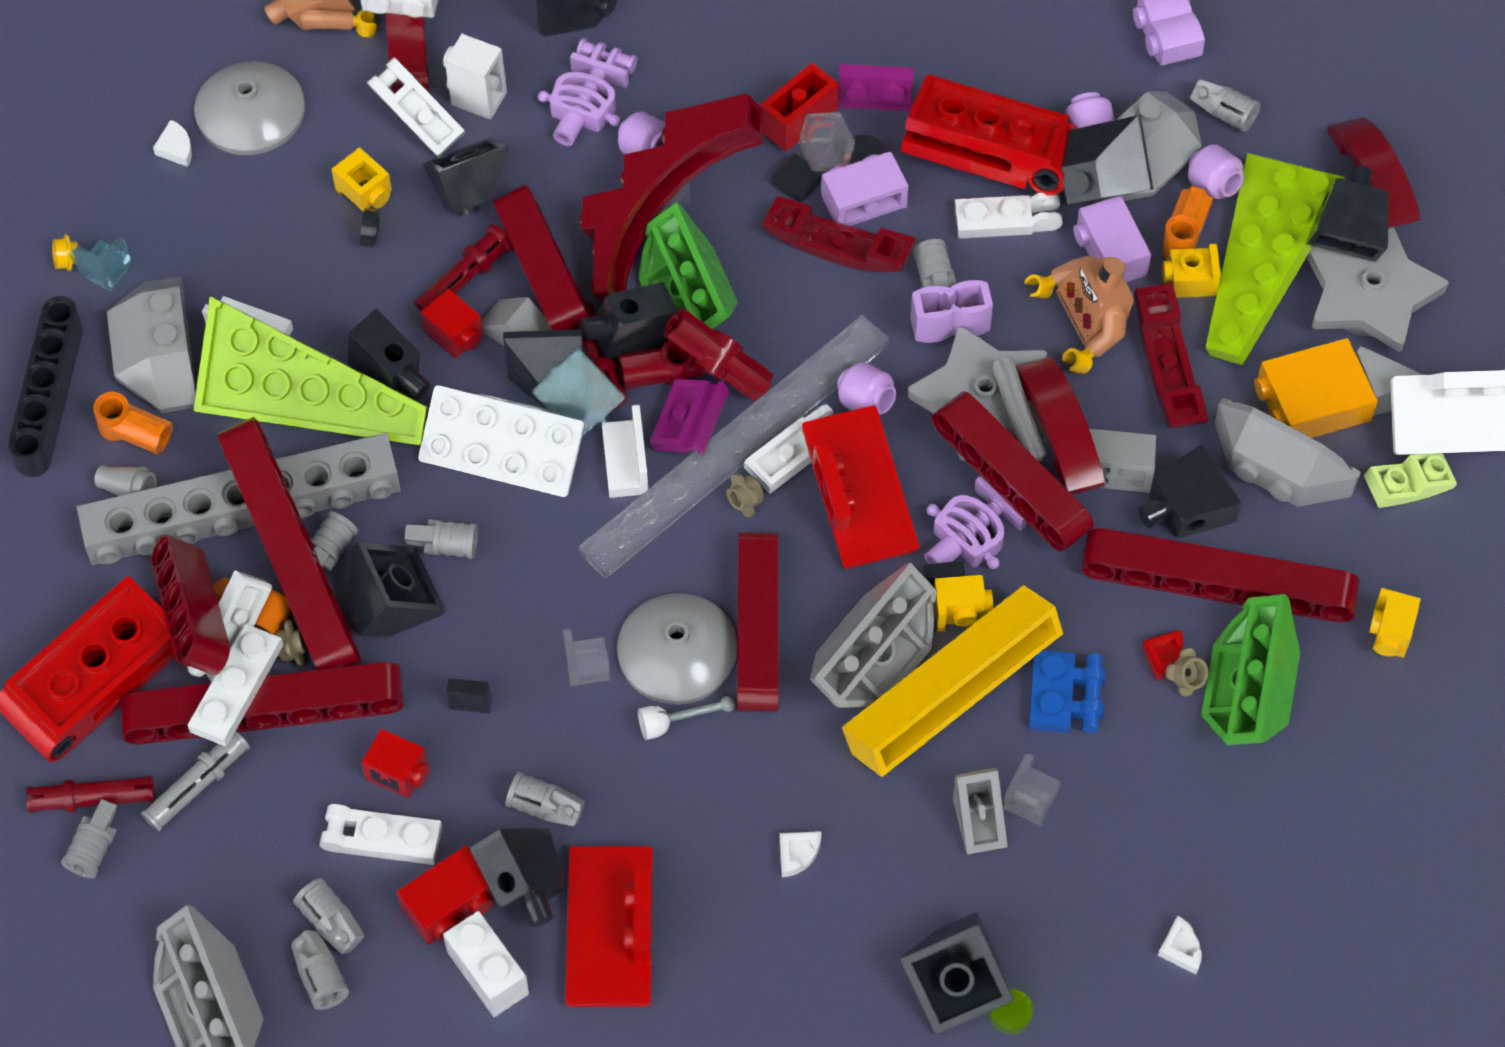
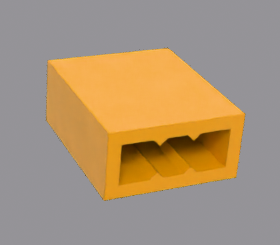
M1348 338L1263 361L1260 365L1258 377L1254 380L1256 394L1261 401L1265 400L1269 409V416L1310 438L1372 421L1378 403Z

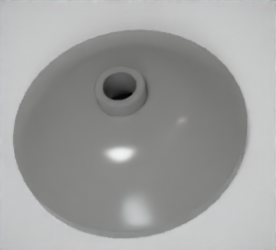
M246 61L229 65L209 77L197 94L194 113L201 134L213 146L232 154L254 155L268 152L281 146L296 133L304 118L305 100L299 83L285 69L267 62Z
M686 593L660 595L639 605L625 620L617 641L619 666L629 684L649 699L675 705L700 701L719 690L731 676L738 653L736 632L727 615L709 600ZM675 632H679L684 635L680 639H673L670 637V635Z

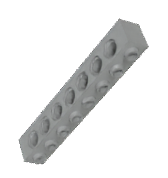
M387 433L276 459L301 518L311 516L317 511L330 508L342 509L351 506L355 502L368 499H384L393 493L401 492ZM231 470L77 506L84 546L92 565L112 564L121 558L137 554L150 555L157 541L163 535H169L189 544H194L200 539L217 535L229 536L238 530L255 527L246 503L241 505L234 504L239 500H243V496ZM356 472L363 473L358 477H350L351 474ZM318 481L325 482L320 486H311L313 483ZM209 509L203 514H195L198 510ZM162 518H170L165 523H156ZM124 527H131L126 532L117 533L120 529Z

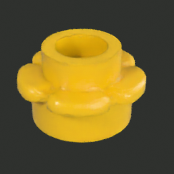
M66 234L62 239L52 240V256L55 269H66L68 272L72 270L73 264H79L77 241L71 242Z

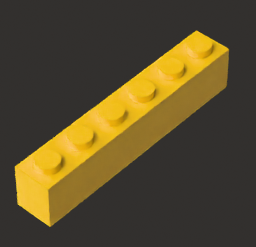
M1026 586L1020 587L842 726L851 754L880 777L885 776L1063 635L1056 607Z

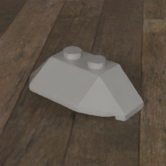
M1167 91L1146 92L1118 118L1122 119L1141 115L1154 190L1122 196L1124 201L1154 196L1190 161V158L1196 151L1202 149L1195 111Z
M176 276L145 281L107 311L115 379L135 395L151 404V407L159 413L194 408L197 388L182 277Z
M1226 398L1221 399L1214 424L1228 468L1241 480L1254 483L1269 491L1277 500L1289 502L1296 507L1349 498L1353 495L1361 472L1353 466L1348 467L1345 461L1332 450L1255 407L1239 402L1233 403Z
M911 563L903 565L867 592L815 654L810 680L837 708H867L885 692L912 673L932 649L934 628L933 603L936 602V589Z
M186 905L158 926L156 940H159L155 955L153 989L175 1046L254 1047L264 1018L235 946L193 906Z

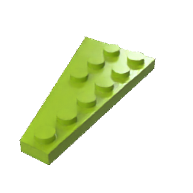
M1247 153L1243 171L1244 180L1239 190L1206 342V349L1210 356L1239 365L1244 364L1313 247L1306 244L1307 238L1327 189L1335 179H1345V177Z
M210 296L194 412L247 420L255 417L257 421L361 437H371L387 433L389 441L421 445L428 417V406Z

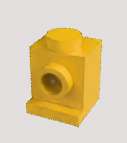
M360 147L331 169L335 190L339 194L343 193L363 212L365 208L372 206L375 209L381 208L389 200L390 192L392 191L389 173Z
M1209 244L1208 248L1170 250L1169 260L1162 262L1163 283H1173L1177 298L1217 296L1221 278L1217 244Z
M983 575L935 578L934 588L937 594L934 610L937 632H945L946 624H955L960 627L972 626L993 609L992 590L984 589Z
M1381 588L1369 633L1376 634L1372 649L1383 656H1399L1404 658L1411 641L1421 598Z

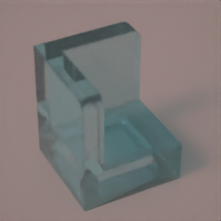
M119 237L116 238L112 245L99 240L90 252L80 246H76L72 251L79 274L109 291L114 288L133 264L126 241Z

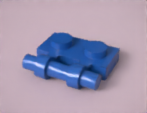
M1042 650L1034 657L1029 715L1030 730L1069 733L1071 719H1082V730L1084 732L1096 733L1099 731V719H1102L1104 716L1101 687L1106 683V670L1102 668V655L1097 653L1088 654L1085 668H1074L1075 653ZM1073 686L1085 687L1084 700L1072 701Z

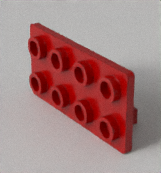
M872 405L803 422L801 427L843 568L848 570L916 553L919 550V543L877 407Z
M573 846L570 848L565 997L567 1007H649L651 1005L652 847Z

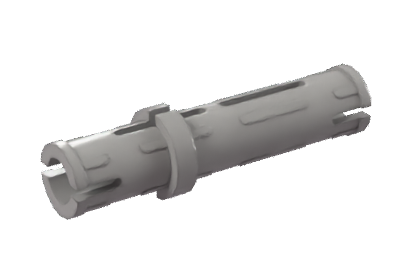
M235 731L227 747L217 744L208 753L202 752L197 757L198 762L140 814L155 831L159 832L165 824L187 806L212 781H220L225 776L223 771L245 751L250 749L249 744Z

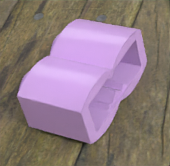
M1138 0L1137 7L1133 8L1135 25L1138 29L1143 28L1146 35L1147 51L1150 56H1155L1161 66L1202 56L1205 38L1199 21L1191 10L1189 0Z
M968 280L957 283L950 288L945 286H928L913 292L910 319L915 341L923 343L940 342L952 335L956 336L959 327H964L976 336L988 332L991 328L993 310L988 282Z

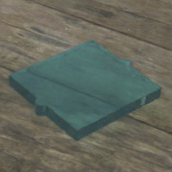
M580 348L573 352L559 366H552L551 373L532 390V393L551 413L584 421L585 426L582 437L597 423H604L606 415L626 398Z

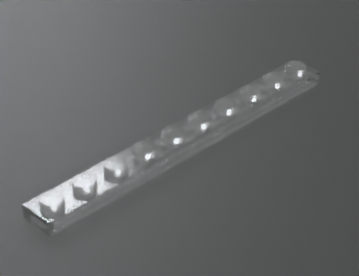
M861 315L710 438L704 454H699L697 450L579 545V554L607 579L744 466V461L802 416L806 415L838 388V379L844 370L859 362L869 363L889 345V338Z

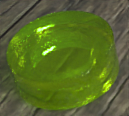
M1010 989L1014 1001L990 1011V1019L999 1031L1005 1034H1018L1030 1025L1033 1015V1004L1024 992Z

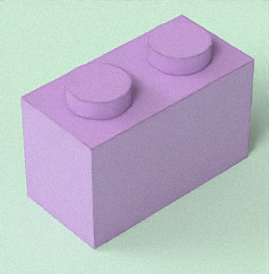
M890 151L881 155L868 156L860 162L845 167H835L822 174L821 196L833 221L852 226L907 207L908 184Z
M1122 196L1079 209L1077 225H1074V235L1080 247L1085 246L1088 254L1098 259L1115 257L1121 260L1125 265L1123 278L1126 282L1148 275L1151 253Z

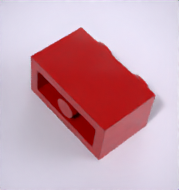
M813 62L760 104V108L763 110V134L783 151L787 152L838 110L839 83Z
M467 845L396 891L401 909L428 945L437 939L439 941L444 940L443 934L477 911L483 915L493 906L495 901Z

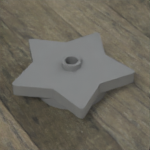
M1394 227L1388 228V248L1376 262L1316 246L1312 247L1306 257L1323 288L1312 328L1345 329L1357 335L1375 337L1397 352H1401L1403 349L1411 313L1443 295L1449 284L1446 279L1407 258Z
M959 327L946 366L908 387V398L934 413L961 391H966L974 396L1016 437L992 370L993 361L1009 356L1013 359L1015 366L1045 359L1047 352L1045 350L998 351L964 327ZM1032 400L1028 401L1040 437L1047 438ZM958 454L959 459L964 461V459Z

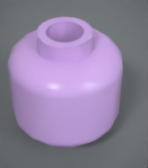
M1088 92L1075 96L1071 100L1072 104L1065 110V115L1069 116L1068 122L1074 124L1077 128L1115 120L1110 100L1100 97V94L1097 92Z
M642 111L632 114L619 127V149L623 154H629L663 146L662 129L665 128V121Z
M1208 145L1196 151L1190 158L1188 179L1191 185L1205 189L1206 193L1214 200L1223 199L1234 195L1242 186L1244 180L1243 164L1239 158L1220 145Z
M859 362L852 365L849 369L844 370L838 379L839 401L842 406L851 411L874 405L877 407L880 415L889 411L895 401L896 389L891 375L869 363Z

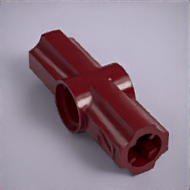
M681 308L676 314H673L665 325L666 328L663 336L682 351L695 358L693 362L720 381H726L750 400L755 402L759 397L765 395L770 388L773 374L768 369L742 352L744 348L717 329H711L686 309Z
M669 340L664 343L662 348L618 355L620 378L624 389L659 383H667L673 386L675 379L693 380L694 377L710 374L693 362L695 358L682 351ZM674 361H681V362H684V363H682V364H675V363H672V362H674Z

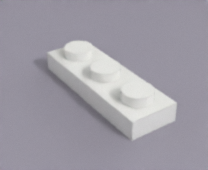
M244 625L230 650L224 669L215 676L188 723L191 733L227 747L283 647L282 638L250 625Z

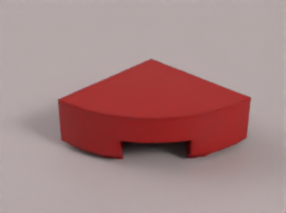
M1181 629L1143 641L1142 649L1156 681L1165 678L1167 666L1174 664L1180 657L1184 644Z

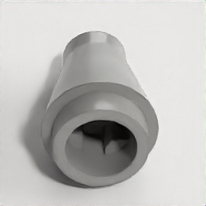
M101 465L96 471L94 480L97 488L104 489L117 496L152 489L157 486L155 474L149 472L144 466L109 467Z

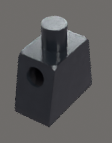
M1359 165L1352 166L1349 169L1347 180L1342 178L1334 180L1324 195L1306 244L1376 262L1388 248V193L1383 189L1370 186L1371 169Z
M659 282L607 295L596 316L581 318L579 329H581L584 341H597L603 356L606 358H618V355L661 348L665 340V336H663L666 328L665 325L671 316L678 311L665 283Z
M377 308L348 333V364L353 369L398 392L404 390L414 400H418L427 392L431 384L419 373L420 353Z
M1202 444L1165 468L1152 479L1149 494L1152 501L1140 506L1138 511L1143 524L1147 528H1152L1165 521L1176 537L1183 538L1236 522L1241 501Z
M549 828L499 829L470 847L472 855L497 904L502 909L523 908L530 927H538L554 919L548 900L564 890L565 882Z

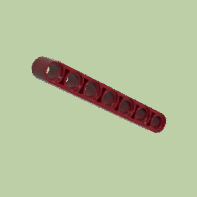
M252 417L218 433L217 436L317 670L353 666L361 662L358 648L259 422L255 417Z
M1104 528L1088 531L1081 563V572L1095 580L1241 606L1244 605L1248 598L1286 594L1290 601L1292 615L1339 623L1349 622L1355 618L1360 584L1357 575L1344 570Z
M379 662L266 676L236 731L241 733L396 713L404 707L401 668L395 663ZM211 683L134 692L121 698L122 739L127 743L140 745L200 738V736L189 731L188 723Z

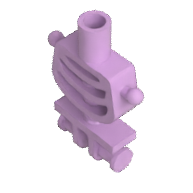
M581 39L577 53L573 52L570 56L571 71L574 72L562 74L556 80L552 94L546 91H541L538 94L539 101L550 102L551 116L560 119L553 133V138L558 143L564 146H572L582 127L600 132L607 122H610L612 126L620 124V117L614 115L616 111L615 91L610 84L627 88L629 84L628 73L632 74L637 65V56L622 54L621 49L614 47L611 53L606 52L605 43L599 42L595 45L589 43L587 39Z
M979 476L975 479L974 492L988 504L971 496L959 495L953 497L943 510H940L935 504H930L927 507L928 515L936 517L933 532L940 541L924 555V558L928 564L953 562L960 556L973 568L986 561L990 569H996L999 566V560L994 556L1002 549L1005 533L999 516L1002 515L1020 532L1026 527L1027 522ZM987 526L992 530V532L995 535L993 539H991Z

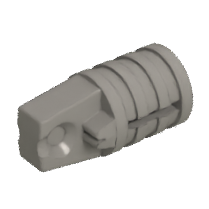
M1199 79L1190 97L1192 101L1212 114V116L1220 118L1221 121L1229 123L1243 132L1248 131L1253 125L1261 106L1259 101L1253 100L1251 97L1243 95L1229 86H1222L1203 79Z
M929 239L913 248L912 252L916 259L923 288L928 286H945L950 288L957 284L950 260L948 259L947 247L943 240Z
M333 511L328 512L325 517L326 520L322 522L313 538H310L322 567L330 572L339 561V556L342 555L345 547L349 545L352 538L358 533L357 527L351 521Z
M428 519L427 526L407 524L404 541L407 545L424 547V554L436 556L442 554L445 556L474 559L478 543V524L471 523L469 525L466 523Z
M518 772L509 788L505 805L509 808H515L522 813L525 812L530 816H536L544 821L574 827L579 822L585 801L557 785L548 784L546 781Z
M101 799L92 819L85 816L82 817L76 829L77 834L74 835L72 844L67 850V855H64L61 864L66 869L86 878L96 877L98 868L103 860L102 858L105 856L107 848L111 846L117 833L116 829L109 827L116 813L117 805Z
M319 878L310 882L294 898L293 903L308 918V921L315 927V930L341 954L353 951L363 939L364 934L349 909L342 904L340 898L328 887L324 879Z
M305 930L291 943L298 973L302 978L304 987L307 989L306 991L313 1007L317 1010L328 1009L344 1001L349 995V990L346 984H344V979L340 974L337 964H335L336 961L319 933L317 931Z

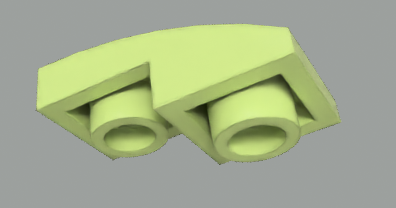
M1443 453L1409 455L1402 464L1372 466L1364 474V478L1378 508L1425 499L1451 490L1457 485Z

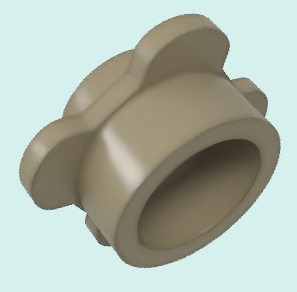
M735 473L731 476L732 484L726 490V495L730 504L735 509L741 510L745 517L750 518L755 515L754 507L763 502V490L759 482L752 476L743 477L741 474Z
M287 620L284 623L285 629L278 630L275 636L282 638L283 647L278 655L283 662L295 660L298 666H303L305 664L303 653L308 652L307 645L300 629L297 630L294 627L292 620Z
M1184 648L1181 650L1177 661L1167 666L1165 674L1168 680L1174 681L1178 686V693L1181 696L1188 697L1193 694L1194 690L1204 686L1208 679V667L1202 659L1196 658V653L1193 649Z

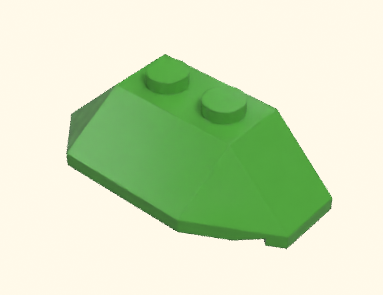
M676 202L647 224L645 235L648 238L642 253L638 279L641 286L664 282L677 311L681 308L686 309L713 329L731 316L738 301L713 246L683 207Z
M1286 594L1248 598L1242 606L1244 610L1229 623L1213 645L1201 716L1227 745L1265 743L1289 725L1300 649L1290 601Z

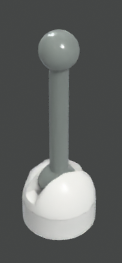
M725 696L717 703L670 714L659 706L639 708L638 720L640 729L645 740L658 738L666 733L672 721L718 710L731 712L736 707V701L731 696Z

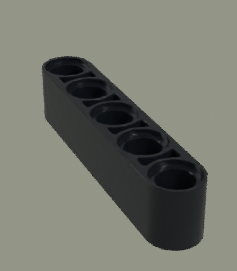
M65 296L50 298L45 302L41 310L9 437L8 447L16 467L21 474L28 477L42 475L50 467L83 334V325L73 300ZM46 384H51L50 386L41 388ZM38 417H43V418L40 419V420L33 421L34 419H36V418H38ZM35 450L31 454L24 455L28 451Z

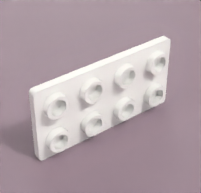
M1505 370L1444 372L1433 375L1394 376L1390 379L1394 454L1505 451Z
M435 386L418 459L421 462L566 497L569 494L585 423L582 420L558 415L555 411L486 394H472L444 386Z

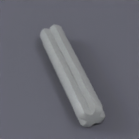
M1009 356L998 358L993 361L992 370L1016 438L1041 462L1045 459L1046 451L1014 361Z

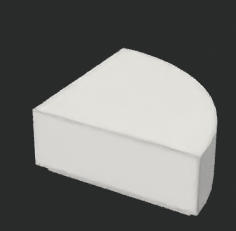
M170 120L153 147L156 156L188 167L192 158L189 136L181 125Z
M821 831L780 833L782 877L798 874L812 864L820 849Z
M1177 916L1159 950L1158 956L1196 975L1202 957L1200 944L1193 932L1192 926L1183 918Z

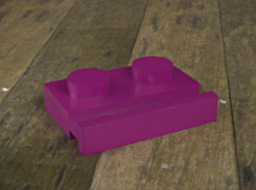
M840 64L838 108L910 111L914 68Z
M675 379L649 442L654 450L676 453H689L690 450H697L699 454H704L727 398L728 387L723 381H718L717 384H710L708 380Z

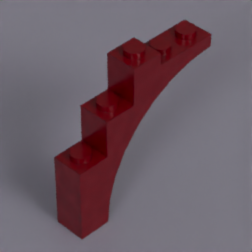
M748 93L665 112V128L662 129L664 145L624 154V170L620 174L623 188L583 196V207L579 215V223L582 231L594 241L591 247L594 259V275L591 277L590 285L594 296L601 302L611 293L626 290L635 254L646 234L647 224L659 215L664 206L689 181L711 165L737 152L763 144V110Z

